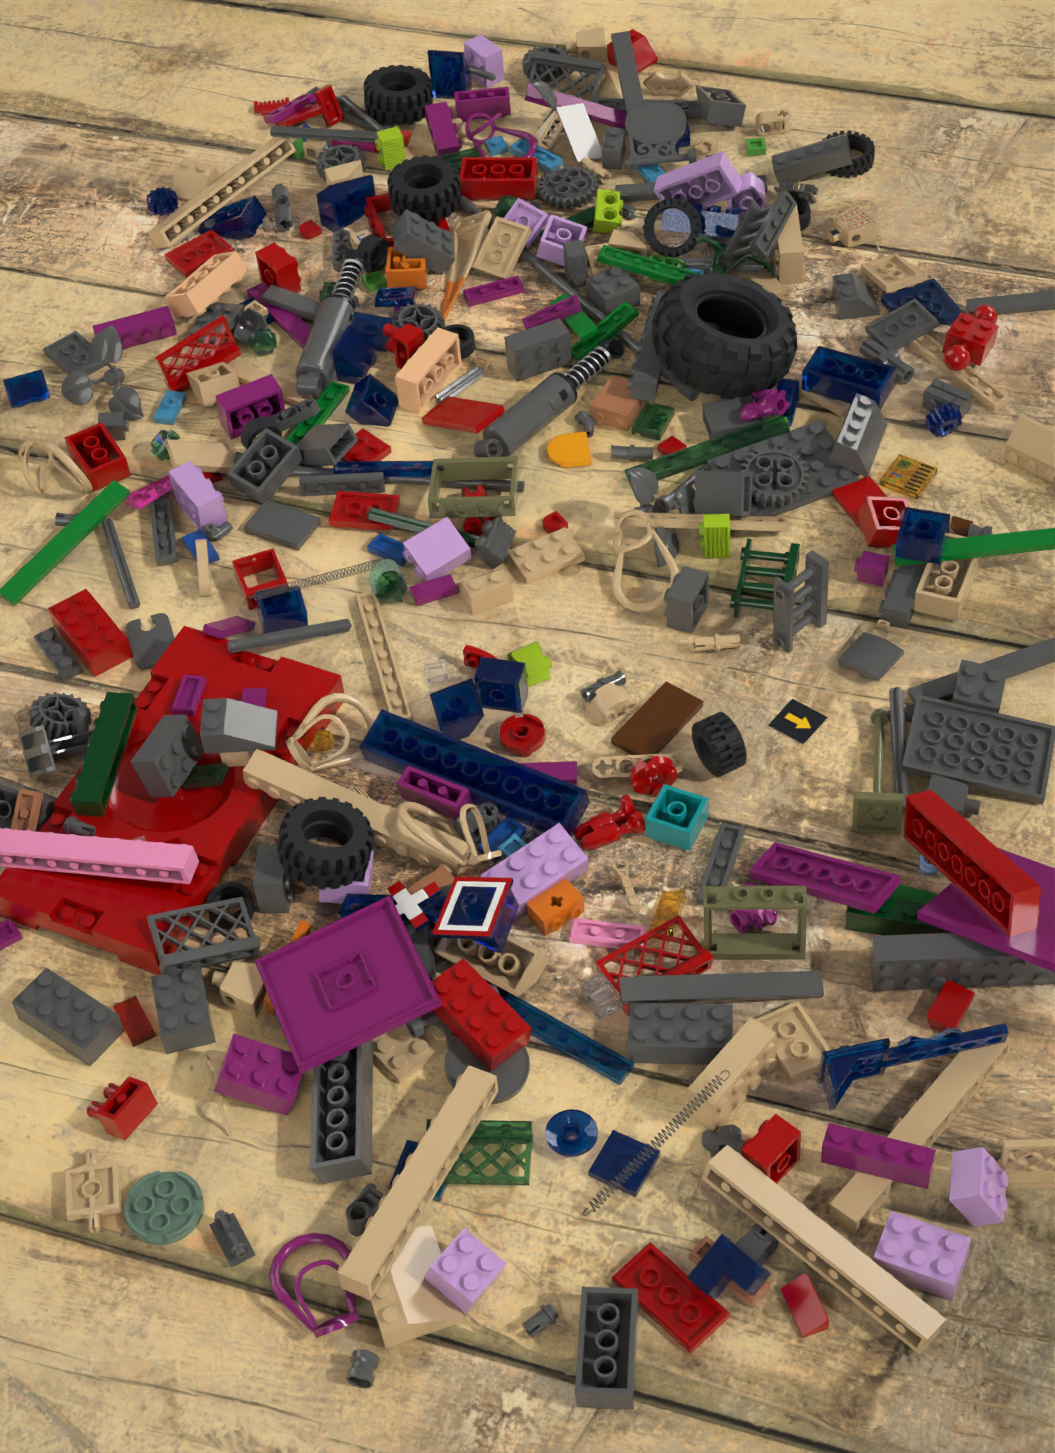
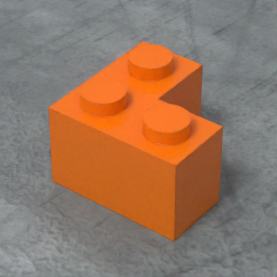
M388 247L386 262L388 290L427 289L426 258H409L394 250V247Z

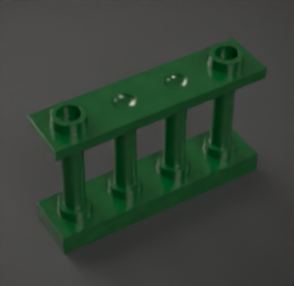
M747 538L746 547L741 548L740 560L743 561L736 594L731 595L730 608H734V617H739L740 607L773 610L774 601L743 598L744 590L774 594V585L746 582L747 575L779 577L788 583L797 574L800 544L791 543L790 551L785 552V554L752 550V539ZM751 559L784 562V565L787 566L782 567V569L749 565Z

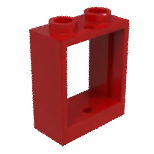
M273 548L232 561L236 579L249 610L291 598L288 590L287 593L284 590L283 594L280 593L278 595L276 593V596L272 592V597L269 595L267 598L265 595V599L261 595V600L258 598L257 601L254 597H251L254 596L255 591L266 590V588L277 587V585H284L285 583L288 584ZM273 568L277 580L250 588L247 587L244 577Z

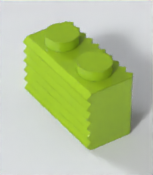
M397 126L377 131L378 139H375V145L380 152L377 155L378 163L380 166H383L385 171L394 169L397 164H402L406 160L403 135Z
M730 514L703 515V522H699V535H703V538H699V550L704 551V558H730Z

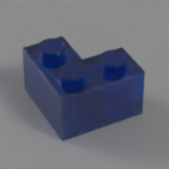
M721 1234L687 1278L706 1295L717 1299L731 1280L736 1282L746 1292L755 1295L772 1273L730 1237Z

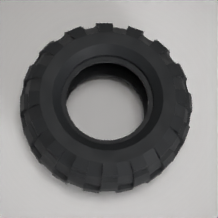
M704 271L703 275L696 273L686 275L683 280H678L664 293L657 305L651 331L655 353L661 358L660 363L667 371L673 372L677 380L684 385L689 384L697 388L698 392L706 395L710 393L718 395L722 399L733 400L734 397H747L750 395L752 398H755L752 395L753 392L772 389L783 380L784 376L789 372L797 351L796 324L792 320L793 315L789 308L781 305L782 300L774 293L763 289L762 285L730 273L725 275L719 274L716 271Z

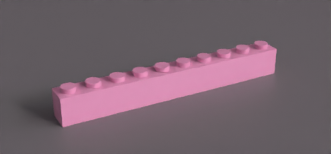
M9 828L0 829L1 867L190 884L199 863L194 847L187 844L180 845L142 840L79 836L75 834H56L53 832L45 833L31 830H12Z

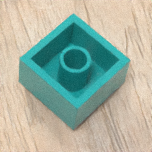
M664 784L645 818L646 837L691 851L709 817V798Z

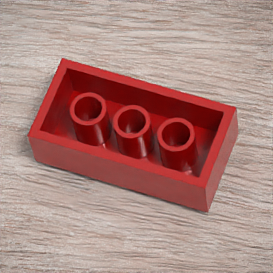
M463 157L460 170L461 196H465L469 200L535 199L538 182L537 157Z
M87 589L48 608L53 626L94 677L133 657L127 637Z
M464 958L431 981L442 1003V1006L432 1011L438 1015L490 1072L529 1043L531 1027Z

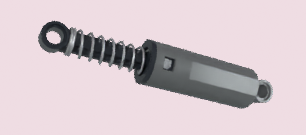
M346 249L342 269L340 270L332 294L325 296L321 301L296 368L298 379L297 392L299 395L319 397L322 389L326 388L331 382L355 315L352 299L361 274L367 267L368 253L366 250Z
M603 340L597 344L593 352H589L587 356L578 361L577 365H573L566 373L554 372L484 428V440L477 441L474 446L475 456L477 458L511 456L576 402L578 398L576 390L580 389V385L584 386L585 381H590L591 377L596 376V372H601V368H606V366L611 364L612 360L623 356L624 345L621 340Z

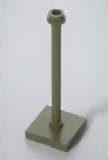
M876 709L871 714V722L875 725L873 792L854 791L852 832L901 835L903 794L883 793L884 725L888 722V715L885 710Z

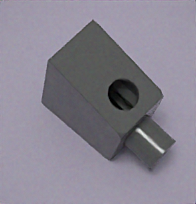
M931 774L928 790L932 789L962 817L964 813L979 814L981 801L967 798L969 789L967 784Z

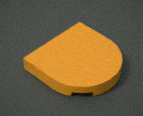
M586 431L554 437L547 446L548 459L552 463L560 464V467L564 468L591 465Z

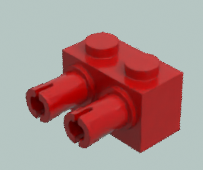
M389 323L383 327V335L390 337L385 343V350L395 354L396 367L402 369L408 359H411L417 352V349L424 344L423 330L408 323L401 329Z
M129 1076L120 1086L109 1083L108 1087H105L103 1091L104 1097L108 1100L104 1104L92 1101V1106L89 1105L87 1107V1115L100 1120L107 1134L125 1141L158 1103L148 1083Z

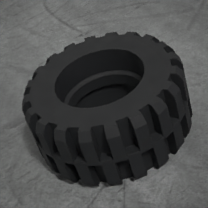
M389 65V67H380L379 70L372 71L363 84L366 112L380 123L409 125L415 121L419 122L422 118H425V105L433 104L432 81L430 77L421 69H415L413 66Z
M422 155L423 157L415 156L410 160H404L402 164H397L390 172L387 180L390 206L395 214L400 217L407 209L412 213H417L428 222L435 220L438 222L456 211L462 197L460 176L458 170L451 162L448 163L444 158L439 159L438 156L428 157V155Z
M318 797L317 800H313V798L306 799L303 804L300 802L293 806V809L288 810L281 822L277 848L279 862L283 865V869L288 875L292 874L294 880L297 882L302 881L308 887L317 886L318 889L325 890L326 887L338 889L340 885L345 887L352 884L353 880L356 881L363 875L370 861L373 829L368 818L363 816V812L358 808L354 809L351 803L347 801L345 803L340 802L338 798H332V800L326 799V797ZM320 837L329 838L343 846L332 849L321 848L313 845L308 840Z

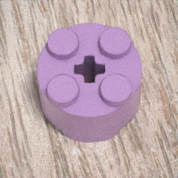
M752 172L739 175L742 179L739 194L727 198L728 209L737 218L738 216H744L749 205L754 200L761 208L766 205L764 183Z

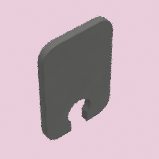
M164 613L151 615L155 627L149 631L141 629L140 619L132 620L126 625L131 649L139 669L153 668L175 638L169 618Z

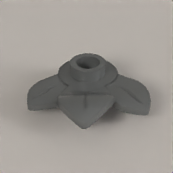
M733 1124L723 1126L718 1133L705 1130L702 1134V1146L710 1151L711 1159L726 1145L741 1154V1147L746 1141L742 1140L741 1129Z

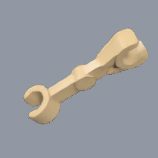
M623 860L624 868L621 869L616 867V863H613V873L622 882L631 913L640 911L639 897L635 894L632 881L629 879L628 862Z

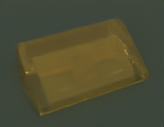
M686 889L662 892L649 931L677 915L681 917L686 902ZM676 924L669 928L667 935L674 937L678 925Z

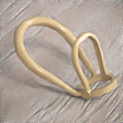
M36 439L35 441L27 440L19 448L18 459L22 464L24 477L37 494H42L45 491V469L50 464H54L81 491L85 493L92 491V485L86 475L54 443L41 439ZM31 447L44 449L49 455L47 461H43L40 464L28 462ZM52 455H56L70 471L54 460ZM28 468L40 470V489L31 479Z
M634 509L622 513L617 521V536L613 541L612 548L619 553L613 574L612 590L617 602L625 609L639 613L653 611L666 603L664 601L665 592L658 599L649 603L638 604L629 601L621 590L624 552L644 546L653 536L670 570V583L667 589L672 587L675 575L679 574V569L674 558L653 529L652 518L643 511ZM629 515L641 516L646 520L648 532L639 539L628 538L623 534L620 527L622 520Z
M333 693L322 697L311 708L294 735L285 742L299 766L308 772L347 765L364 759L373 749L377 738L376 721L371 710L360 699L350 694ZM334 702H343L356 707L364 716L367 723L368 736L365 745L359 751L335 759L347 749L350 741L349 732L345 724L335 715L323 714L318 717L316 716L327 705ZM332 719L337 722L345 735L344 745L335 754L313 764L306 751L296 740L302 737L318 721Z
M405 801L398 806L400 820L413 835L461 866L477 865L479 862L485 860L492 861L494 858L502 856L501 850L490 851L482 816L473 804H465L460 809V823L470 850V858L461 860L420 828L411 819L407 811H413L425 816L440 826L447 834L463 840L445 818L430 808L416 802ZM467 809L473 812L477 820L485 853L483 855H477L466 821Z

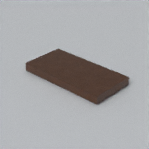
M666 681L611 738V744L631 755L659 754L703 707V700Z

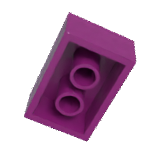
M272 374L215 396L220 423L230 440L241 436L243 428L251 420L258 417H270L285 410L282 389Z
M233 1033L213 1092L288 1116L295 1101L302 1074L296 1065L292 1052Z

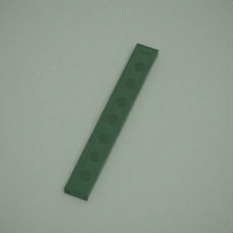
M783 415L775 416L624 470L625 476L632 488L631 478L627 470L646 468L655 474L658 481L706 464L707 460L771 437L790 433V429Z

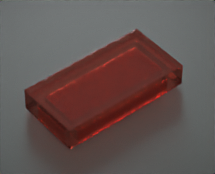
M136 996L113 1006L114 1011L119 1014L124 1031L133 1047L156 1037L155 1031Z

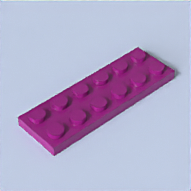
M774 842L748 871L750 879L775 886H806L807 895L874 914L901 883L899 875L777 842Z

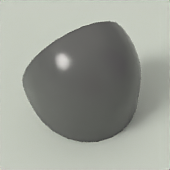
M251 307L247 308L238 320L233 336L246 344L258 343L260 335L263 338L266 336L268 329L266 319Z

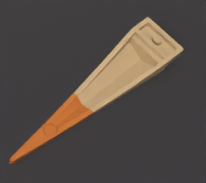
M489 210L457 219L454 225L452 235H454L455 261L449 267L446 291L441 308L444 320H446L489 231L487 227L492 217Z

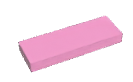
M573 918L569 943L619 949L647 933V927Z

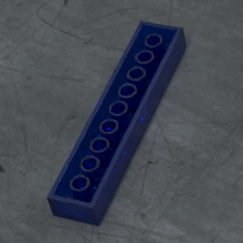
M381 709L359 746L365 760L401 775L409 765L469 789L475 805L480 806L487 802L493 803L498 808V814L505 817L509 816L517 822L532 828L535 827L542 832H546L560 823L566 832L572 836L573 829L577 827L590 804L586 789Z

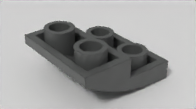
M863 632L837 660L840 667L858 670L861 678L879 681L904 655V651L888 640Z

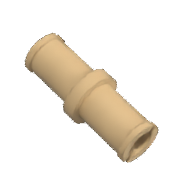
M584 157L581 160L583 163H580V166L582 168L587 167L588 171H593V175H597V179L602 183L606 184L610 181L608 177H611V174L603 169L600 163H595L589 157Z
M717 633L713 634V636L693 638L695 652L703 650H715V652H718L720 649L740 648L739 633L720 636Z

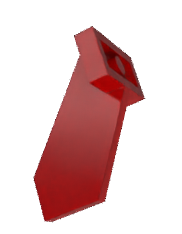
M326 85L314 92L317 100L316 104L296 111L275 125L291 126L322 114L326 126L331 127L343 120L344 116L332 86Z

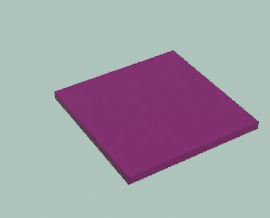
M1000 849L1041 886L1037 930L1010 937L953 883H950L918 911L917 919L1055 972V868Z
M391 896L385 897L255 960L257 969L301 1074L442 1006Z

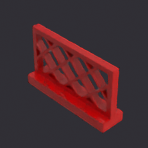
M222 315L155 358L165 378L166 386L171 391L183 392L191 387L186 373L221 362L228 364L242 355L236 345L226 318ZM222 324L220 333L215 332L216 328ZM206 336L203 343H198L199 338ZM212 337H217L214 345L209 344ZM223 338H227V339H228V340L224 341L223 343H221L222 340H223ZM189 346L186 354L181 353L183 348ZM195 347L200 348L197 355H192ZM172 357L169 364L163 363L164 360ZM178 358H184L180 366L175 365Z
M677 915L597 960L595 966L621 1002L619 978L630 977L621 975L624 965L638 967L637 976H640L641 968L656 971L655 976H658L659 972L662 973L659 976L696 975L711 969L714 957L709 950L705 951L682 918ZM677 924L683 932L682 938L668 936V929ZM651 938L663 940L661 950L646 947L647 941ZM665 941L680 944L678 954L663 951ZM682 946L694 947L697 954L692 957L681 955ZM630 950L642 952L640 962L625 959L626 953ZM644 954L658 955V965L642 963ZM662 956L676 959V966L671 969L660 967ZM609 962L620 963L619 974L608 972L604 965ZM622 1004L623 1011L629 1016L630 1004Z

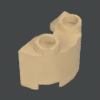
M609 683L595 691L597 695L591 703L587 701L585 710L597 725L601 727L613 722L617 718L618 713H631L639 707L622 685L616 686L614 683Z

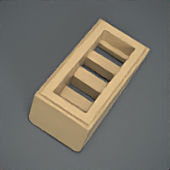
M554 111L533 135L537 145L549 152L561 134L562 128H564L559 114Z

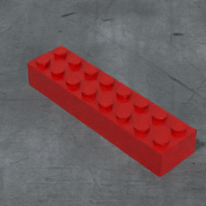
M932 789L906 796L904 838L1010 937L1037 930L1041 886Z

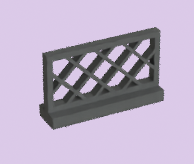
M534 50V63L529 79L530 84L542 81L544 77L550 74L554 80L548 84L550 88L556 84L560 90L559 92L564 94L573 87L576 92L575 97L582 99L581 96L590 90L592 93L590 102L595 103L602 74H605L606 66L602 62ZM538 65L545 66L548 71L539 76L537 74ZM557 68L562 69L564 74L555 79L552 72ZM574 71L579 72L581 77L572 82L568 75ZM591 74L597 75L596 81L589 85L585 78ZM567 77L570 85L561 89L558 82ZM584 80L587 87L578 92L575 85Z
M243 897L148 915L147 917L160 961L159 969L161 974L198 965L205 967L257 955L261 946L259 938L255 937ZM238 905L241 913L238 919L225 912L228 907ZM212 911L219 915L214 924L202 918L204 912ZM187 915L195 920L191 928L178 922L181 916ZM222 917L234 924L230 932L217 926ZM164 920L171 924V927L167 933H164L157 929L155 922ZM198 922L210 928L206 937L193 931ZM236 926H239L246 930L248 937L240 939L232 933ZM174 927L187 933L182 942L169 936ZM213 930L226 937L223 943L216 944L208 939ZM189 936L202 942L199 948L192 949L185 945ZM166 940L178 947L175 953L164 954L162 945Z

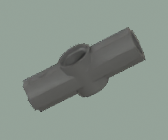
M276 184L271 189L277 229L282 231H289L293 226L288 188L282 184Z
M870 338L864 340L859 347V353L872 361L879 373L884 374L887 372L904 384L910 382L914 376L915 369L903 362L895 349L890 348L886 350Z

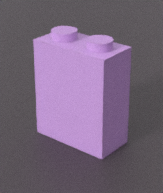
M448 517L403 542L404 552L402 553L408 563L412 562L415 566L414 571L420 580L424 579L425 582L442 577L472 559L470 547Z

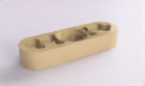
M200 539L196 540L200 596L211 595L207 540Z

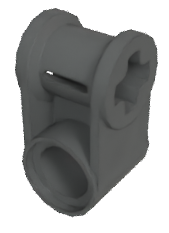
M490 802L483 803L477 807L482 816L487 836L501 823L498 817L497 806ZM470 811L466 813V821L473 843L476 844L481 840L477 820L473 812ZM458 817L454 822V828L466 842L460 817Z
M373 1183L366 1185L360 1195L346 1209L348 1230L356 1237L364 1233L368 1219L371 1216L374 1217L380 1200L385 1195L377 1190L376 1185Z
M756 1223L745 1236L737 1241L731 1251V1256L752 1272H757L768 1257L777 1249L779 1241Z

